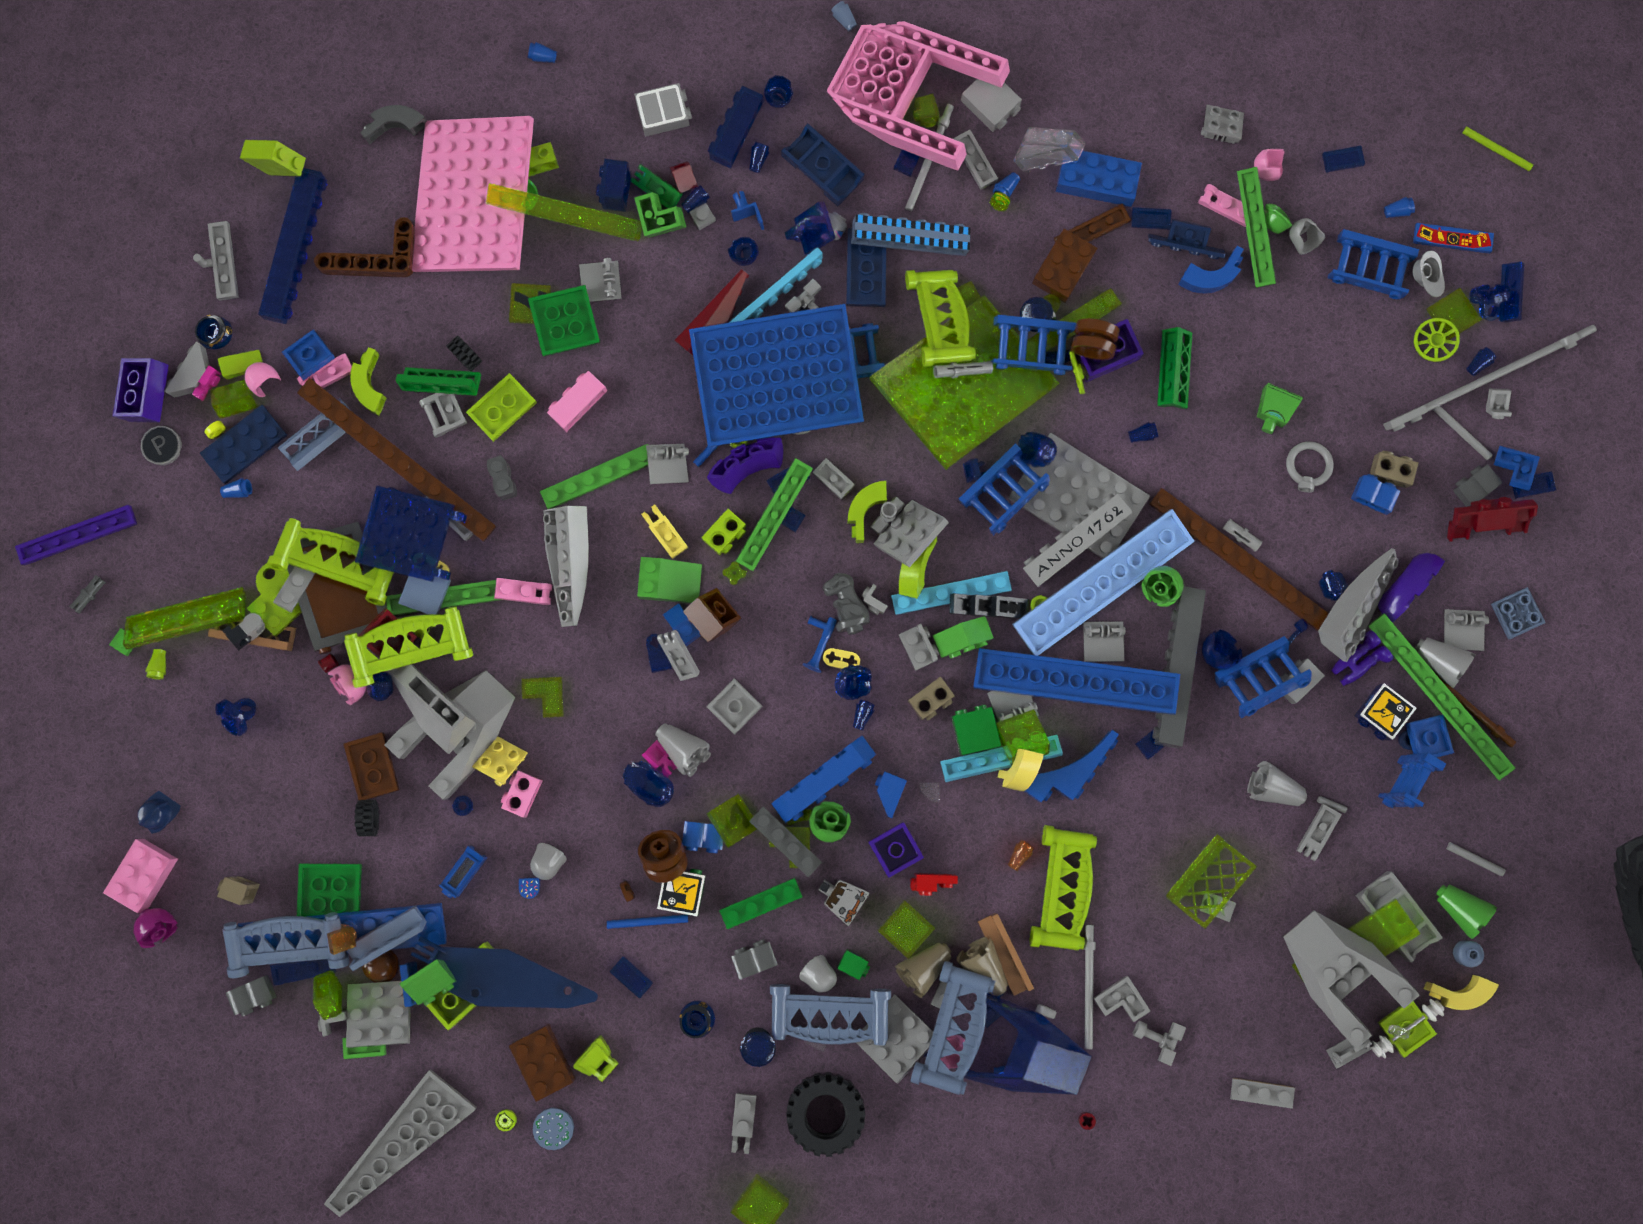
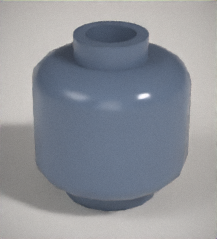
M1462 940L1454 946L1453 956L1460 965L1472 968L1482 963L1484 951L1477 942Z

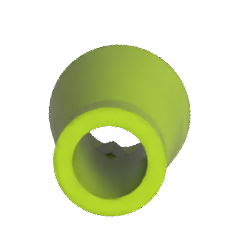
M153 650L152 657L145 670L147 672L146 677L162 680L164 675H166L165 650Z

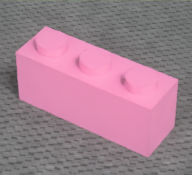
M589 371L582 373L576 379L577 383L572 388L568 387L563 392V397L558 402L554 401L548 408V415L565 432L607 392L606 387Z

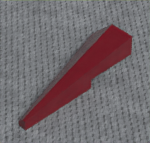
M741 269L674 341L693 355L689 329L729 323L736 308L737 298L741 296L742 286L749 275Z

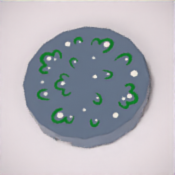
M551 1107L545 1109L537 1116L533 1123L534 1139L541 1147L547 1150L563 1148L570 1142L573 1136V1119L567 1111L560 1108Z

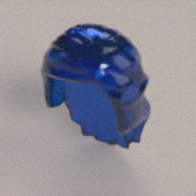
M1026 432L1025 435H1021V439L1018 441V446L1022 451L1021 459L1024 463L1032 465L1034 468L1049 466L1057 455L1056 443L1047 435L1037 432Z
M632 761L631 764L624 768V784L647 805L662 807L670 802L674 794V786L672 781L661 771L642 761Z

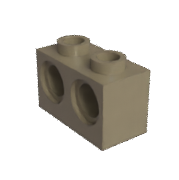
M1382 451L1374 456L1370 474L1376 476L1379 481L1408 488L1413 485L1418 462L1412 461L1413 459L1410 457L1401 456L1400 458L1394 456L1392 452ZM1381 461L1387 464V470L1381 467ZM1400 467L1406 470V475L1400 472Z
M939 677L909 699L908 703L921 720L926 718L928 721L937 715L935 710L942 706L945 709L952 704V698L955 695L944 680ZM937 689L944 690L946 693L945 699H937L935 691ZM921 701L929 703L930 708L928 711L923 712L919 709Z
M240 876L224 877V880L222 879L218 885L217 891L219 893L217 897L238 905L253 903L260 884Z

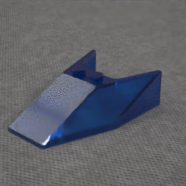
M987 993L986 1003L1016 1027L1018 1035L1003 1072L985 1073L969 1069L964 1078L1013 1092L1077 1095L1092 1056L1042 1014Z

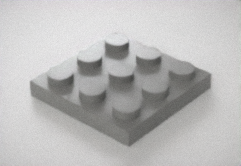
M911 500L888 528L880 534L874 545L879 550L910 568L949 522L945 517Z
M402 981L348 984L347 1048L410 1044V1007L404 1006L403 989L400 986Z
M894 994L888 1001V1041H886V1045H874L872 1039L856 1043L898 1084L915 1066L916 1062L927 1053L933 1031ZM868 1024L862 1030H867Z

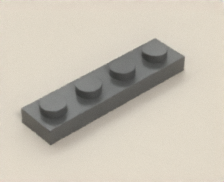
M764 807L749 821L807 877L822 863Z

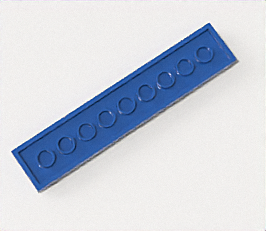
M979 648L974 689L1176 715L1180 674Z
M442 903L416 905L427 921L423 931L392 949L415 947L416 944L428 946L418 941L420 936L437 945L446 944L447 936ZM414 906L337 913L340 917L344 947ZM325 915L306 916L318 919H325ZM253 922L238 923L237 926L243 927ZM321 930L305 931L310 940L317 945L322 935ZM299 931L285 933L288 940L297 947L302 936ZM274 933L273 935L265 934V938L276 949L281 940V935L279 933ZM247 935L245 940L256 951L261 937L259 935H253V937Z

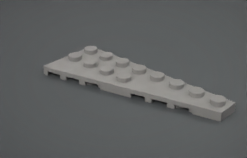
M430 1069L324 1205L339 1217L474 1112L477 1106Z

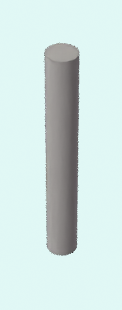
M1451 842L1448 843L1447 850L1500 876L1505 874L1506 870Z

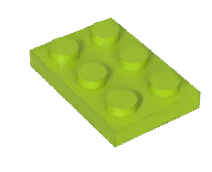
M509 373L466 413L494 442L537 402Z

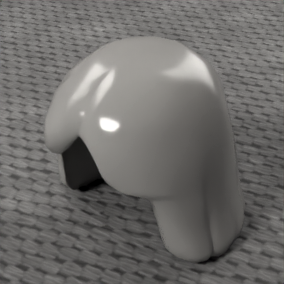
M1309 218L1296 221L1289 231V237L1300 255L1313 251L1325 239V234ZM1307 232V241L1303 242L1300 235Z
M539 843L531 860L530 868L537 878L549 880L556 875L567 858L562 851H559L552 845Z
M824 955L815 956L804 966L799 975L801 981L808 984L814 991L822 993L831 990L837 981L836 972Z

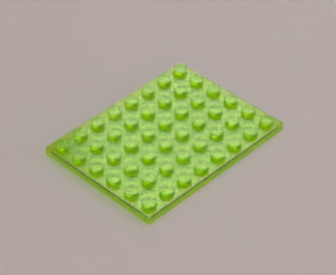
M984 295L966 308L970 325L968 346L975 348L976 357L971 361L956 362L957 364L986 362L994 358L998 359L1001 329H999V326H993L994 317L1001 314ZM951 318L943 326L954 329V320ZM1012 327L1008 332L1006 359L1018 361L1020 336ZM954 333L943 339L953 344L959 343L956 340L957 335ZM924 337L869 378L945 470L1059 385V382L1050 371L1016 367L996 369V365H993V372L991 374L958 376V378H935L933 374L934 366L950 365V363L933 364L932 367H923L921 351L922 347H929L927 337ZM1027 346L1026 361L1037 362V356Z

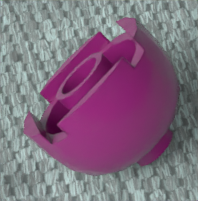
M146 909L140 913V916L135 921L133 933L140 947L151 948L163 936L162 943L174 934L178 928L176 926L178 923L173 915L165 909Z

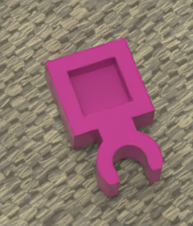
M208 365L198 381L200 383L199 386L194 389L192 395L204 401L209 389L211 390L212 387L218 385L221 373Z
M657 740L642 754L655 769L660 766L662 773L667 777L672 774L668 766L673 770L677 768L672 760L668 759V754Z

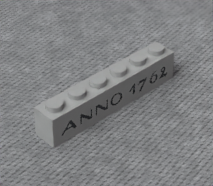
M1118 493L1115 495L1109 494L1102 500L1104 502L1102 506L1097 508L1095 505L1087 512L1088 517L1083 521L1080 518L1071 524L1072 529L1069 532L1062 531L1055 537L1057 540L1052 545L1047 543L1039 550L1041 552L1040 555L1036 558L1032 555L1023 562L1026 565L1023 569L1037 587L1133 512Z

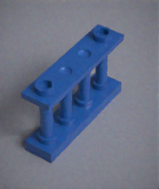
M1345 229L1340 232L1337 242L1342 243L1343 249L1338 269H1333L1328 274L1329 279H1332L1336 284L1347 283L1388 294L1392 299L1404 298L1409 293V289L1402 288L1407 263L1412 262L1418 257L1419 249ZM1352 247L1360 248L1362 251L1356 275L1345 272ZM1371 252L1379 253V256H1381L1375 280L1364 277ZM1390 257L1398 258L1399 261L1394 285L1383 283L1388 258Z
M997 315L994 317L993 326H999V329H1001L998 359L994 358L991 360L992 364L996 365V369L1016 367L1054 371L1055 375H1065L1072 370V366L1064 365L1066 338L1069 336V333L1075 331V322ZM1011 327L1018 328V331H1020L1018 361L1006 359L1008 332L1011 330ZM1030 329L1038 330L1039 333L1037 362L1026 361L1027 339ZM1050 331L1057 332V335H1059L1056 364L1045 363L1047 334Z
M867 323L863 324L862 327L849 329L857 379L885 375V364L877 361L873 334L878 333V325ZM865 335L870 362L868 365L860 366L857 360L854 337Z
M1016 443L959 498L960 503L965 508L969 505L974 506L992 524L989 528L992 535L1001 533L1006 528V523L1039 491L1043 492L1049 486V475L1045 473L1040 478L1021 459L1022 451ZM1011 465H1016L1035 483L1027 492L1007 473V469ZM997 478L1006 482L1021 497L1013 505L993 487L992 483ZM983 492L990 494L1006 510L999 519L979 501V496Z
M1285 636L1215 672V682L1218 687L1229 686L1241 703L1239 706L1240 718L1253 715L1258 709L1298 688L1306 687L1311 682V670L1308 669L1301 673L1288 656L1289 641ZM1281 658L1294 677L1283 682L1270 664V661ZM1258 667H1263L1276 687L1266 692L1252 671ZM1241 676L1246 677L1259 696L1249 701L1235 680Z
M1429 753L1401 755L1397 763L1402 765L1401 769L1403 770L1390 793H1380L1378 797L1383 799L1382 803L1390 808L1423 807L1424 803L1416 798L1430 773L1443 771L1446 763Z

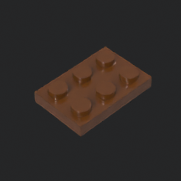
M384 732L344 743L358 800H368L400 790L389 749L385 746L387 741Z

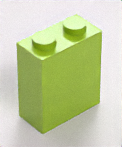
M245 140L240 159L264 173L278 176H301L306 160L305 157L282 143L271 140Z

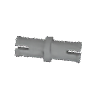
M1231 518L1223 527L1224 530L1236 537L1239 543L1243 542L1253 549L1254 552L1263 542L1249 533V529L1242 528Z

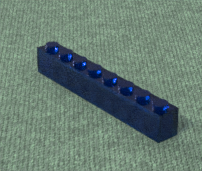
M303 168L301 176L295 177L258 313L264 320L287 324V320L292 317L291 305L297 298V283H300L302 280L301 268L307 261V246H310L312 243V227H315L317 224V209H320L322 206L321 194L327 187V180L320 171Z

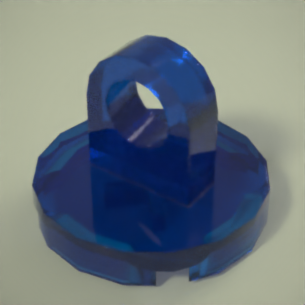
M1488 284L1478 286L1469 293L1470 302L1479 304L1480 316L1488 321H1494L1499 317L1501 302L1511 297L1510 288L1502 284H1497L1491 288ZM1490 307H1493L1491 314L1488 315V310Z
M242 698L234 704L223 699L216 703L215 711L218 716L221 715L223 718L221 720L222 725L228 732L235 736H242L248 729L246 721L256 713V703L249 698ZM243 706H249L251 707V710L242 711L240 708Z

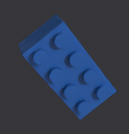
M1065 148L1056 192L1131 207L1136 197L1142 163Z

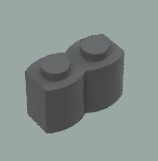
M501 455L488 459L487 469L493 478L495 493L503 501L516 497L517 488L511 479V469L507 461Z
M1488 464L1483 467L1478 465L1470 472L1472 476L1468 479L1463 477L1455 484L1457 488L1453 492L1467 507L1471 506V502L1483 499L1503 482Z
M763 939L753 943L754 947L746 950V947L734 950L735 955H732L731 958L740 980L778 965L770 941L765 943Z
M268 975L226 992L234 1016L241 1014L242 1017L254 1012L253 1007L259 1005L260 1008H264L273 1004L271 1000L277 997Z

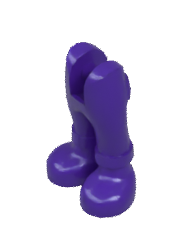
M1372 630L1365 633L1364 642L1356 646L1354 655H1351L1347 662L1340 659L1331 671L1334 675L1343 671L1347 666L1352 670L1340 680L1343 686L1362 677L1371 667L1377 664L1376 662L1389 663L1394 659L1392 653L1386 647L1379 646L1371 655H1368L1364 660L1356 664V661L1366 655L1369 650L1381 644L1380 638Z

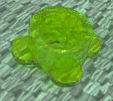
M734 561L728 568L723 570V576L730 580V584L736 585L738 580L746 577V571L742 570L739 567V563Z

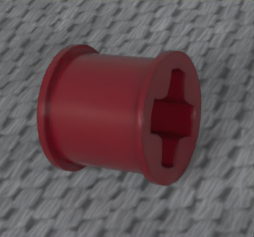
M332 653L318 660L325 673L339 666Z
M1083 1112L1079 1116V1123L1083 1129L1090 1130L1094 1128L1096 1119L1091 1113ZM1084 1116H1087L1088 1118H1089V1117H1092V1118H1090V1120H1089V1121H1090V1124H1089V1125H1087L1086 1123H1083V1122H1084V1119H1083Z

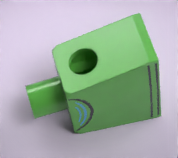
M1270 383L1266 384L1262 390L1257 413L1258 418L1265 420L1261 430L1273 434L1276 425L1281 428L1284 427L1303 397Z

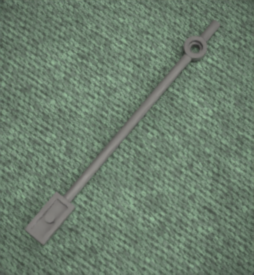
M1588 326L1448 394L1384 423L1383 426L1386 431L1393 429L1394 432L1405 427L1404 423L1410 421L1412 424L1423 419L1422 414L1560 348L1565 347L1567 350L1578 345L1576 341L1596 332V326Z

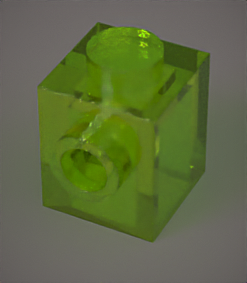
M934 94L915 98V110H913L915 122L919 121L920 127L936 125L940 114Z

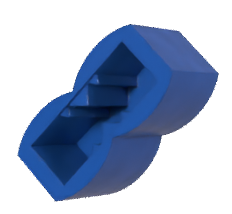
M1367 474L1359 478L1351 499L1387 515L1392 512L1400 490L1396 489V486L1392 483H1382L1376 476Z
M685 821L682 844L686 846V850L698 851V847L706 848L708 853H718V849H723L724 834L721 830L725 825Z

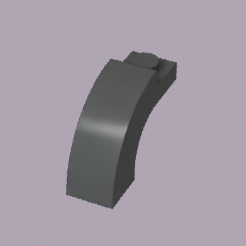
M390 105L371 113L370 115L374 121L365 125L360 133L370 145L384 132L392 128H403L415 136L425 128L427 121L422 114L410 107Z

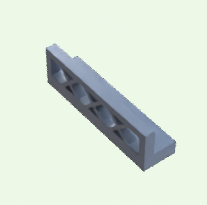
M341 398L338 399L339 402L351 410ZM320 413L281 444L278 449L298 471L346 432L324 414ZM329 420L328 427L318 429L320 421ZM314 432L313 439L303 441L305 433ZM290 445H298V451L293 455H290L285 450Z
M415 905L348 944L345 949L353 959L349 966L351 970L358 969L422 932L427 921Z

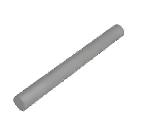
M1441 406L1432 409L1486 460L1492 457L1493 454Z

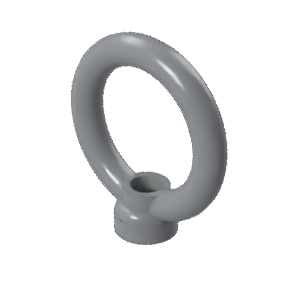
M1308 441L1299 443L1290 450L1286 460V467L1291 478L1298 483V490L1311 493L1314 492L1315 486L1325 483L1330 478L1334 462L1332 455L1323 445ZM1306 449L1319 452L1326 464L1324 473L1315 479L1307 476L1302 477L1296 471L1294 465L1295 457L1299 452Z

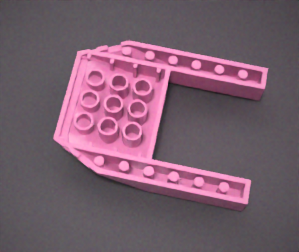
M905 21L892 25H886V23L861 25L831 81L827 93L853 123L886 143L958 171L967 155L964 143L902 119L932 63L1002 88L1010 72L1008 59Z

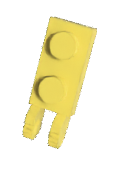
M653 505L651 507L652 511L659 517V520L653 523L647 513L643 512L641 515L649 524L650 530L664 549L674 559L685 551L688 546L666 516H663L656 505Z

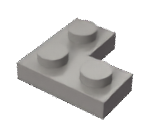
M1125 976L1093 997L1105 1016L1120 1006H1123L1132 1022L1137 1021L1150 1012V1009L1128 976Z

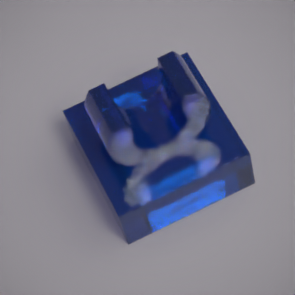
M976 458L970 459L963 464L967 483L977 481L985 473L980 472L979 468L985 465V462H978Z

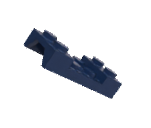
M808 123L800 136L790 146L781 150L782 157L795 169L798 168L812 180L837 207L864 180V173Z

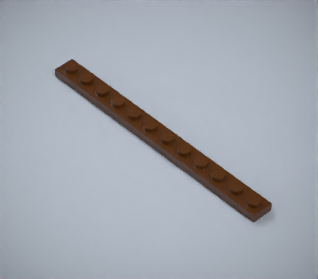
M309 378L299 389L297 394L483 542L497 527L312 379Z
M1163 488L1159 490L1149 505L1161 514L1173 509L1194 539L1318 631L1329 614Z

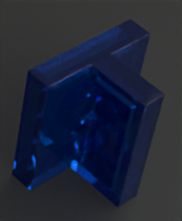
M818 202L795 217L796 225L784 232L787 240L801 241L805 255H809L817 247L820 249L836 238L825 202Z

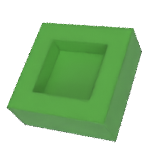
M120 628L109 645L125 656H128L139 639Z

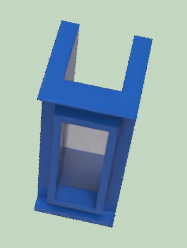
M467 846L462 856L439 885L443 889L441 892L449 898L459 897L488 857L479 854L474 850L473 846Z

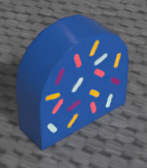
M539 878L519 879V892L521 896L531 899L538 895L540 891Z

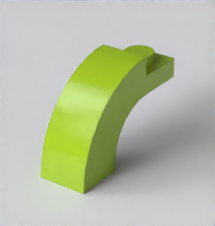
M368 347L367 351L361 356V365L353 362L350 376L351 386L357 399L369 411L380 416L387 398L383 394L376 392L371 383L372 372L380 354L375 349Z
M879 481L866 486L855 496L850 505L847 524H855V526H852V538H856V543H864V516L868 509L876 504L887 502L886 481Z
M937 537L910 568L902 563L899 576L900 595L918 599L925 585V569L929 556L937 543Z

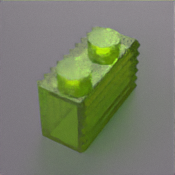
M333 970L316 975L313 980L312 1003L323 1020L334 1018L342 1012V985L337 976H335V973H333Z

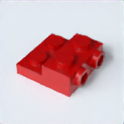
M915 873L914 878H911L910 889L912 891H919L920 895L931 896L932 892H937V883L942 888H953V884H958V876L955 874Z

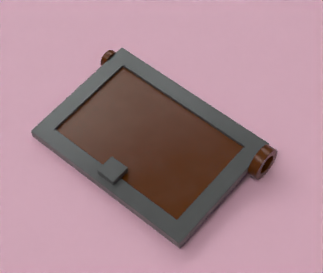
M359 522L327 530L347 536L366 545ZM307 538L300 540L303 552H309L317 547L315 541L309 542ZM327 545L320 546L323 562L337 553L335 548H328ZM346 552L339 554L343 569L356 560L355 555H348ZM366 559L359 560L362 575L374 568L372 561L367 562ZM290 564L287 568L289 575L295 567ZM319 574L314 575L299 600V606L314 651H319L320 654L329 653L332 651L331 647L345 643V635L357 633L358 636L387 608L386 603L384 606L374 605L365 599L368 591Z

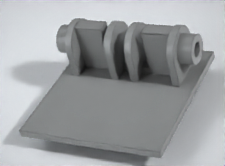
M1206 105L1204 127H1202L1201 135L1204 138L1213 139L1216 134L1215 140H1218L1220 135L1222 136L1221 142L1239 143L1242 139L1244 113Z
M604 258V262L579 264L581 286L586 285L590 302L622 299L618 261Z
M684 444L646 445L650 484L689 482L686 455H689V449L685 448Z
M1444 609V643L1464 650L1484 651L1485 624L1489 623V617L1485 616V611Z
M1123 622L1083 623L1084 662L1124 661V635L1126 630L1123 627Z
M997 691L987 693L1002 730L1039 716L1038 707L1033 702L1031 696Z

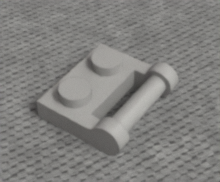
M435 393L419 401L421 408H424L432 425V432L435 438L467 424L455 394ZM436 402L445 425L440 426L431 406L432 403Z

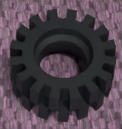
M458 335L446 345L470 372L482 362L478 355Z
M377 800L357 801L354 816L357 836H377L379 830V807Z

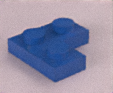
M1499 446L1494 465L1513 470L1509 486L1529 491L1540 457Z

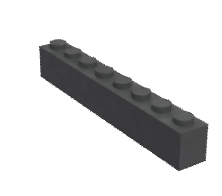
M1184 586L1181 596L1175 602V610H1172L1170 621L1173 622V626L1169 630L1167 638L1170 641V646L1165 652L1164 659L1167 661V665L1162 672L1180 674L1176 715L1156 713L1158 724L1157 727H1154L1152 736L1155 739L1154 744L1177 749L1183 747L1206 590Z

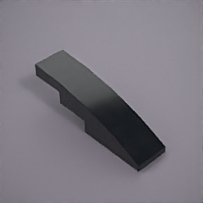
M950 594L949 614L1020 619L1029 612V599Z

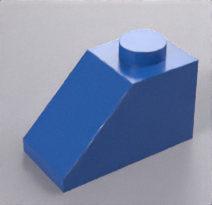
M678 603L664 613L663 616L672 629L678 631L685 646H688L701 635L698 629L689 622L683 612V608Z
M884 771L883 775H878L875 786H878L876 791L887 817L892 818L907 780Z

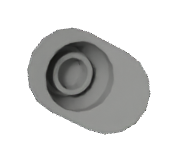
M1427 251L1422 255L1421 259L1415 262L1412 271L1413 277L1418 284L1424 286L1428 294L1433 297H1439L1444 293L1445 289L1441 259L1436 252Z

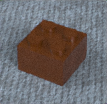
M717 588L697 597L683 611L689 622L698 629L700 635L707 642L725 634L742 619Z

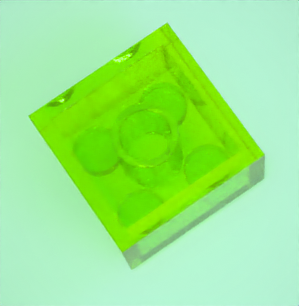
M1034 709L997 722L999 739L1011 766L1014 763L1018 749L1044 755L1049 754L1050 742Z
M903 900L877 930L909 959L936 928L909 903Z
M756 1174L731 1207L730 1213L744 1224H775L789 1205V1199Z

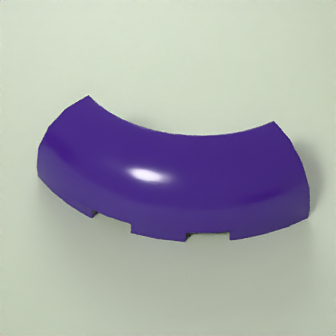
M781 438L757 439V443L747 446L742 444L734 448L729 456L724 460L720 459L710 470L707 476L709 482L718 490L732 494L735 487L747 476L764 469L780 468L783 461V443Z
M1430 553L1415 556L1400 577L1382 595L1378 603L1381 613H1385L1393 623L1410 607L1409 605L1415 599L1414 595L1420 596L1427 588L1429 581L1433 577L1432 575H1437L1445 561L1439 556Z

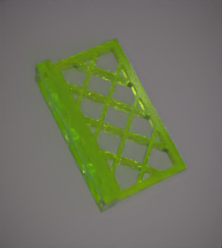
M1217 834L1167 893L1166 898L1206 929L1257 866ZM1227 848L1232 852L1233 860L1220 861V852ZM1244 862L1250 866L1246 873H1236L1235 863ZM1233 863L1234 874L1222 875L1221 864ZM1210 865H1219L1220 875L1207 876V868ZM1235 877L1236 885L1234 888L1224 889L1222 878ZM1220 879L1221 890L1209 891L1208 880ZM1206 880L1207 891L1195 892V882ZM1222 893L1223 901L1220 904L1211 905L1210 894ZM1207 894L1208 905L1196 906L1195 895ZM1193 895L1194 907H1184L1179 903L1184 896ZM1209 908L1210 916L1203 922L1197 917V909Z

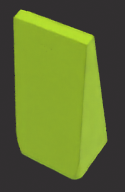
M260 350L218 358L222 376L227 380L245 375L248 366L256 362H263Z

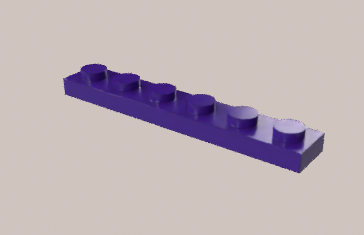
M126 505L16 545L15 548L20 564L25 566L137 525L132 506Z

